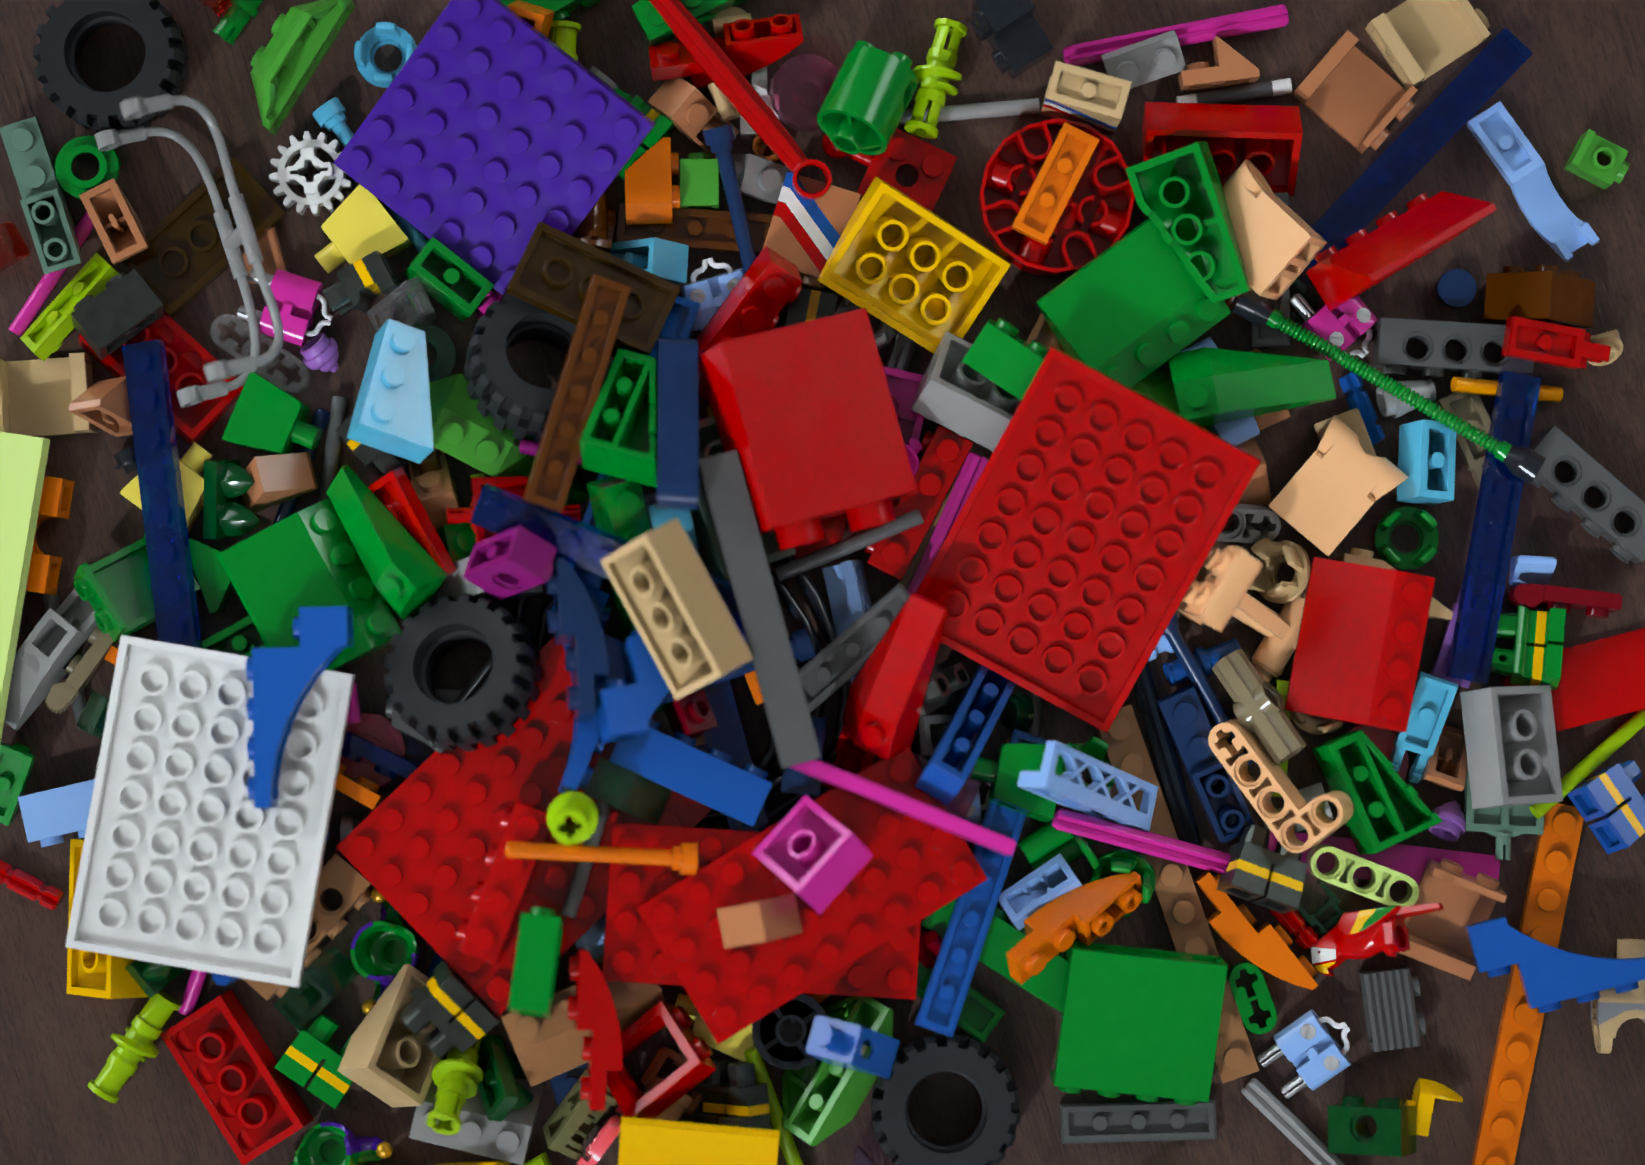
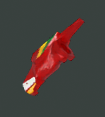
M1430 903L1402 907L1396 905L1344 913L1339 919V923L1310 947L1312 964L1319 973L1326 976H1334L1333 969L1340 966L1346 959H1365L1375 956L1381 951H1384L1387 956L1396 958L1397 953L1410 950L1409 929L1406 928L1404 920L1407 917L1444 910L1443 904Z

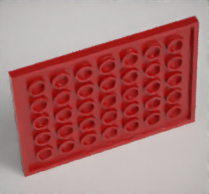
M1051 346L916 593L949 608L940 639L941 643L1107 733L1261 463V459Z
M555 636L539 651L540 658L535 661L542 667V679L534 682V685L540 690L536 702L530 700L527 708L531 713L526 721H523L521 718L517 720L513 725L517 730L509 737L503 733L497 736L498 744L488 748L479 742L477 743L478 748L476 751H463L458 746L455 750L445 749L442 753L435 751L336 846L349 862L498 1016L509 1006L521 912L531 913V907L555 910L556 917H561L564 923L560 951L561 957L606 913L610 863H593L577 916L572 918L561 914L577 861L539 859L498 964L493 965L458 951L461 942L455 940L462 919L467 918L470 920L476 906L470 903V898L477 881L485 883L490 867L484 866L490 847L492 843L499 845L505 832L499 829V824L506 807L514 809L515 803L521 802L548 812V808L553 800L562 794L558 792V788L567 765L571 747L574 710L567 709V687L572 686L570 671L565 669L563 645H555ZM618 741L605 743L600 755L593 752L588 766L594 768L585 790L577 789V791L590 797L595 804L599 801L612 805L599 844L602 847H611L612 822L695 827L712 810V808L611 763L609 759ZM551 831L549 832L545 844H562L554 837ZM584 841L581 842V843L569 844V845H582V846H583Z

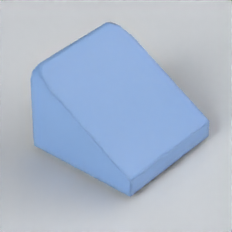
M1530 555L1513 556V558H1510L1509 585L1513 587L1520 583H1526L1527 585L1529 583L1549 585L1557 559L1555 557Z

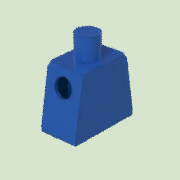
M817 1015L806 1046V1054L827 1064L889 1079L900 1041L864 1026ZM863 1044L871 1047L870 1054L865 1059L861 1055Z

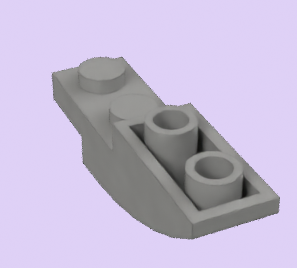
M75 588L56 611L49 608L15 654L4 721L16 731L22 727L45 697H47L51 687L66 674L64 673L66 669L63 667L97 627L94 613L96 612L88 600L83 601L79 597Z

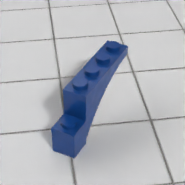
M583 583L596 609L603 630L612 610L605 606L610 595ZM604 634L608 655L609 675L605 682L594 683V695L603 689V684L611 681L624 679L629 684L620 646L623 642ZM564 644V651L566 647H571V644ZM570 671L571 681H572V686H573L572 671ZM596 711L591 721L574 722L573 720L572 742L567 765L558 788L560 793L576 792L578 788L585 790L594 768L588 766L593 752L600 755L605 743H602Z
M299 607V616H294L293 636L295 640H300V647L252 648V657H247L246 676L248 681H252L253 697L247 698L246 705L247 718L249 721H253V736L248 737L247 755L249 760H254V776H249L248 797L249 800H254V808L278 807L279 777L283 755L296 717L306 697L322 673L346 647H354L352 607Z
M733 619L740 634L746 641L741 619ZM638 630L630 632L631 637L620 645L629 685H627L624 679L611 681L603 684V689L595 695V711L603 744L637 738L650 730L648 721L653 712L670 691Z
M1504 916L1465 926L1477 971L1479 973L1487 971L1488 978L1510 973V965L1516 964L1527 1005L1531 1009L1538 1007L1539 1013L1563 1008L1561 1001L1575 997L1577 1003L1601 998L1599 991L1615 988L1616 993L1635 990L1639 988L1638 981L1645 979V957L1605 958L1564 951L1543 944L1515 930L1507 924L1506 917Z

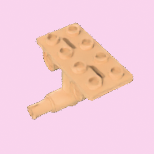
M1215 542L1177 611L1200 626L1205 623L1219 632L1223 631L1231 616L1263 635L1264 638L1251 657V664H1253L1262 680L1270 683L1273 677L1277 679L1278 676L1282 675L1284 667L1295 652L1307 585L1296 599L1285 603L1278 614L1246 593L1263 567V564L1241 547Z

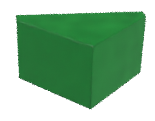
M189 538L183 540L209 612L211 614L224 612L233 593L234 586L217 557L222 551L196 539Z

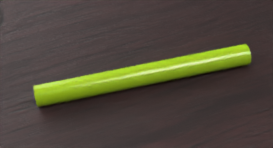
M1644 710L1637 711L1561 778L1563 798L1645 726ZM1558 802L1532 804L1529 809L1535 817L1540 819Z
M755 1046L750 1047L743 1053L747 1062L755 1063L756 1083H766L768 1085L770 1122L773 1130L780 1131L779 1146L786 1164L803 1165L791 1132L782 1126V1116H784L762 1056L758 1053Z

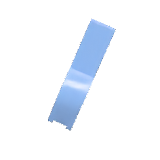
M1501 101L1468 121V129L1510 186L1521 211L1531 226L1566 263L1573 259L1572 253L1587 243L1593 246L1599 242L1600 239L1588 222H1583L1577 218L1563 202L1550 180L1544 161Z

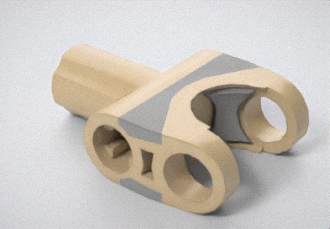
M1617 939V958L1645 957L1644 939ZM1645 979L1638 981L1639 988L1635 990L1616 993L1615 988L1599 991L1601 998L1591 1001L1590 1016L1593 1040L1599 1054L1611 1053L1613 1038H1616L1617 1030L1622 1023L1633 1018H1639L1645 1023Z

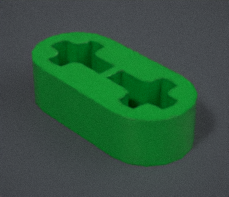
M1238 962L1228 971L1227 979L1243 1025L1252 1033L1266 1034L1276 1025L1277 1013L1264 976L1254 964ZM1245 969L1248 974H1255L1256 979L1250 982L1253 994L1250 996L1247 995L1246 989L1242 985L1236 986L1235 980L1240 978L1239 971ZM1256 1000L1258 1007L1262 1011L1268 1010L1269 1013L1264 1018V1025L1260 1027L1256 1022H1249L1248 1017L1254 1014L1250 1003Z

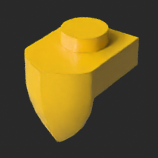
M1419 1078L1414 1086L1412 1100H1406L1405 1105L1416 1106V1135L1428 1137L1435 1098L1463 1102V1098L1457 1092L1441 1083Z

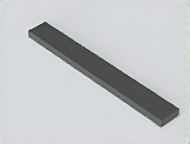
M737 450L699 459V470L748 648L754 657L752 663L781 768L821 758Z

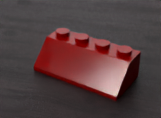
M1145 102L1141 163L1196 142L1207 141L1222 188L1244 160L1247 159L1261 172L1273 193L1288 192L1290 196H1294L1303 136L1299 106Z

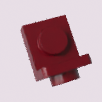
M704 690L690 693L678 700L674 698V704L664 710L673 734L677 731L696 739L718 727Z

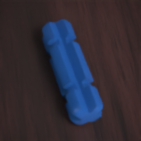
M1348 373L1339 378L1343 393L1347 392L1348 398H1346L1350 410L1358 408L1372 445L1379 443L1385 439V435L1381 425L1376 424L1375 420L1378 418L1369 395L1361 387L1364 385L1362 378L1357 375L1358 373Z

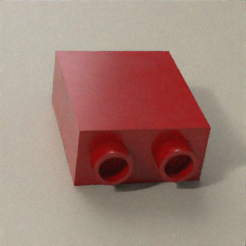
M866 308L723 341L698 356L724 453L737 450L760 536L774 532L779 551H785L825 539L820 520L846 514L851 533L897 520L892 501L917 491V487Z

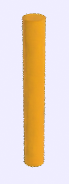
M1453 377L1450 383L1451 391L1457 393L1561 402L1563 398V388L1557 386Z

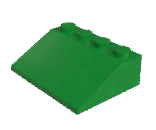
M1150 218L1036 301L1040 311L1068 355L1129 388H1132L1231 313L1224 300L1212 304L1184 267L1185 264L1173 248L1162 238L1160 231Z
M329 498L290 515L217 555L267 648L300 647V640H295L293 636L294 616H299V607L348 606L353 608L354 647H346L326 670L337 671L389 645L394 633L398 635L402 633L386 601L374 586Z

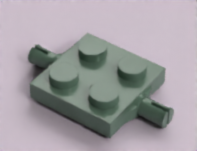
M1467 767L1464 787L1465 831L1484 832L1495 836L1494 860H1511V837L1521 834L1543 835L1544 815L1540 819L1535 817L1529 809L1531 805L1472 809Z

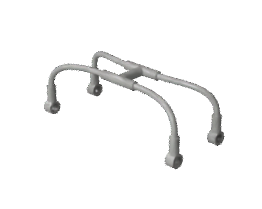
M163 94L148 98H130L119 104L124 120L138 119L146 114L172 109L175 105L191 107L204 118L219 154L230 194L228 201L237 226L234 230L228 210L224 209L217 186L204 158L195 145L183 134L166 127H144L140 125L121 130L107 129L94 135L99 151H109L121 145L144 141L147 137L161 136L176 141L190 154L197 165L215 210L213 216L233 279L238 282L250 330L251 351L250 356L230 361L221 360L204 366L207 381L211 384L190 386L176 392L180 407L184 408L196 405L202 401L226 396L228 392L243 386L250 372L254 373L257 367L272 361L281 351L284 340L283 323L262 265L264 259L245 199L243 198L244 196L239 193L225 140L213 114L199 100L184 95L171 96L170 94ZM241 245L244 246L249 265L253 266L273 324V344L263 355H260L258 319L246 278L248 272L240 250ZM241 374L236 379L229 381L227 383L225 381H222L231 376Z

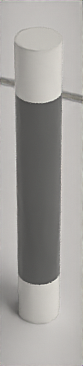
M1290 78L1176 96V103L1229 104L1292 93V83Z

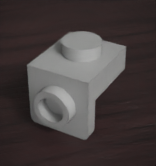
M732 154L741 194L769 204H777L788 168L752 154Z

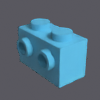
M1425 419L1399 425L1398 468L1408 475L1409 478L1397 486L1396 502L1435 505L1454 500L1456 432L1453 431V428L1445 427L1444 423L1440 424V421Z

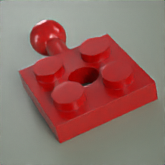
M898 128L887 150L880 155L849 154L838 149L826 134L822 138V148L829 157L839 159L848 156L868 166L856 192L861 194V198L877 176L932 212L958 158ZM902 166L912 167L917 174L916 183L910 187L900 185L896 180L898 168Z

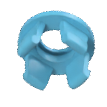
M377 22L376 27L368 30L359 41L355 42L354 59L359 72L365 80L374 86L388 88L417 48V44L407 31L396 26L395 23ZM387 44L396 46L402 53L400 66L390 72L380 70L374 60L375 52L378 48Z

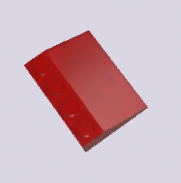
M1441 191L1429 198L1425 192L1406 203L1408 211L1400 216L1394 210L1375 222L1378 226L1376 230L1368 234L1367 230L1363 228L1346 238L1345 241L1348 246L1340 251H1337L1335 246H1332L1315 256L1314 259L1318 264L1306 273L1329 311H1332L1453 240L1496 211L1497 208L1494 203Z
M1313 557L1284 710L1406 733L1435 578L1398 570Z

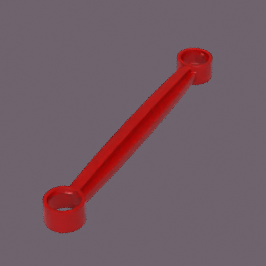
M649 0L675 36L722 94L793 173L792 185L795 192L806 200H817L823 197L828 192L832 182V175L828 166L820 160L808 159L745 76L680 0ZM817 166L823 170L826 182L821 191L808 193L802 188L800 189L797 179L802 168Z

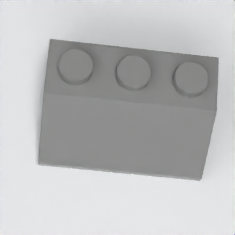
M946 331L918 385L911 410L993 452L1021 400L962 362L972 344Z
M1551 685L1489 687L1461 692L1460 698L1472 809L1562 802L1563 794Z
M514 1077L515 1082L525 1087L534 1096V1099L525 1107L511 1109L502 1122L488 1120L478 1086L476 1095L467 1098L465 1105L462 1107L459 1117L462 1121L460 1131L453 1135H443L435 1132L426 1124L428 1113L434 1109L435 1096L438 1089L432 1080L423 1105L416 1106L409 1138L523 1165L527 1160L545 1084L540 1083L530 1087L527 1079Z

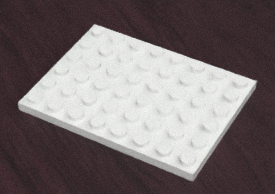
M121 635L65 947L285 986L301 987L355 675L325 670L306 697L287 741L279 777L278 807L254 808V800H249L248 778L249 776H254V760H249L247 755L248 737L253 736V721L248 720L246 710L247 698L253 697L252 681H248L246 676V660L248 656Z

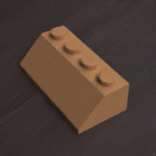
M606 981L615 1005L620 1033L660 1001L666 1002L659 984ZM575 983L555 991L551 1019L512 1014L510 1011L500 1015L530 1087L588 1062V1060H582L581 1049L582 1036H589V1030H576L574 1020H567L568 996H575Z

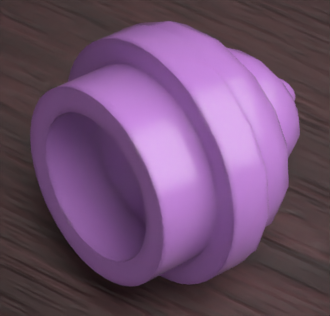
M320 333L311 338L301 348L300 353L304 357L303 363L309 369H319L322 372L331 371L333 373L338 370L339 351L338 343L334 338H328L324 333Z
M1453 800L1452 802L1444 803L1442 806L1435 807L1431 812H1435L1443 821L1430 827L1429 832L1444 841H1458L1459 836L1466 832V817L1461 811V805L1456 800Z

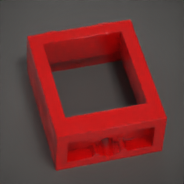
M660 1001L621 1033L624 1059L666 1025L688 1060L645 1096L624 1063L623 1071H607L606 1085L626 1117L657 1118L717 1069L710 1059V1056L713 1054L711 1048L700 1036L696 1037L690 1028L693 1024L691 1017L679 1005L675 1007Z

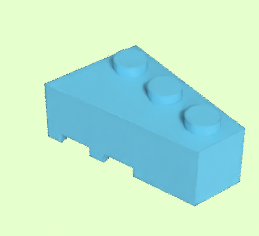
M388 318L375 334L347 439L418 464L434 450L425 331Z

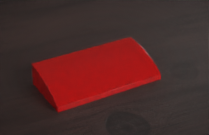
M165 312L162 318L103 360L97 356L81 334L78 336L79 345L115 378L129 376L137 398L190 446L194 442L198 443L238 399L244 387L243 385L236 390L230 391L226 396L181 408L176 392L190 386L211 384L207 381L203 367L218 360ZM231 376L222 381H225L227 383L229 381L236 379L237 377Z
M1645 628L1563 648L1561 679L1557 690H1551L1556 732L1645 709ZM1498 674L1501 687L1521 686L1510 684V676Z
M232 989L221 994L160 1034L242 1165L247 1164L314 1120L288 1077L274 1068L278 1061Z

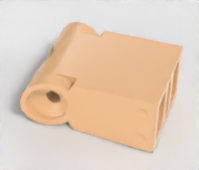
M1246 159L1224 184L1223 192L1249 286L1259 296L1277 301L1328 242L1279 197L1273 194L1261 172L1252 162Z
M1334 415L1317 450L1268 507L1329 557L1373 504L1408 479L1409 476L1386 457H1375L1365 453L1360 445L1358 434Z

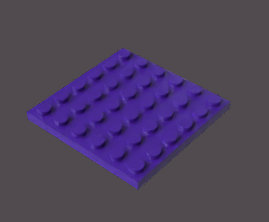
M451 0L333 164L429 239L432 237L437 239L494 285L493 288L502 295L507 294V286L538 222L541 221L572 236L656 123L500 0Z

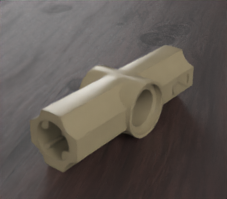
M1237 649L1216 662L1212 670L1235 702L1233 704L1235 716L1247 730L1255 732L1275 764H1282L1302 751L1306 743L1283 711L1285 703L1282 696L1272 684L1262 680L1243 650Z

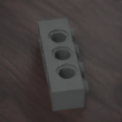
M1385 317L1379 318L1375 323L1372 367L1383 368L1385 375L1403 376L1406 375L1407 369L1421 370V377L1444 378L1445 372L1460 373V377L1483 379V374L1498 375V381L1520 383L1522 377L1533 373L1534 362L1507 356H1500L1498 363H1491L1485 359L1483 349L1486 344L1497 346L1501 355L1506 325ZM1409 339H1416L1422 343L1424 353L1421 358H1413L1407 353L1406 344ZM1448 341H1453L1460 345L1462 357L1459 361H1453L1446 356L1445 345Z
M1554 425L1547 428L1530 448L1546 458L1531 484L1538 488L1543 485L1553 494L1551 500L1560 509L1567 513L1572 510L1583 519L1580 525L1595 538L1602 536L1612 544L1610 551L1618 559L1626 564L1629 561L1634 564L1643 562L1645 560V502ZM1558 462L1567 464L1571 470V477L1567 483L1560 482L1555 476L1554 470ZM1588 487L1596 489L1600 495V503L1596 508L1589 507L1584 501V493ZM1618 512L1625 514L1629 519V529L1624 534L1618 532L1613 524L1614 517Z

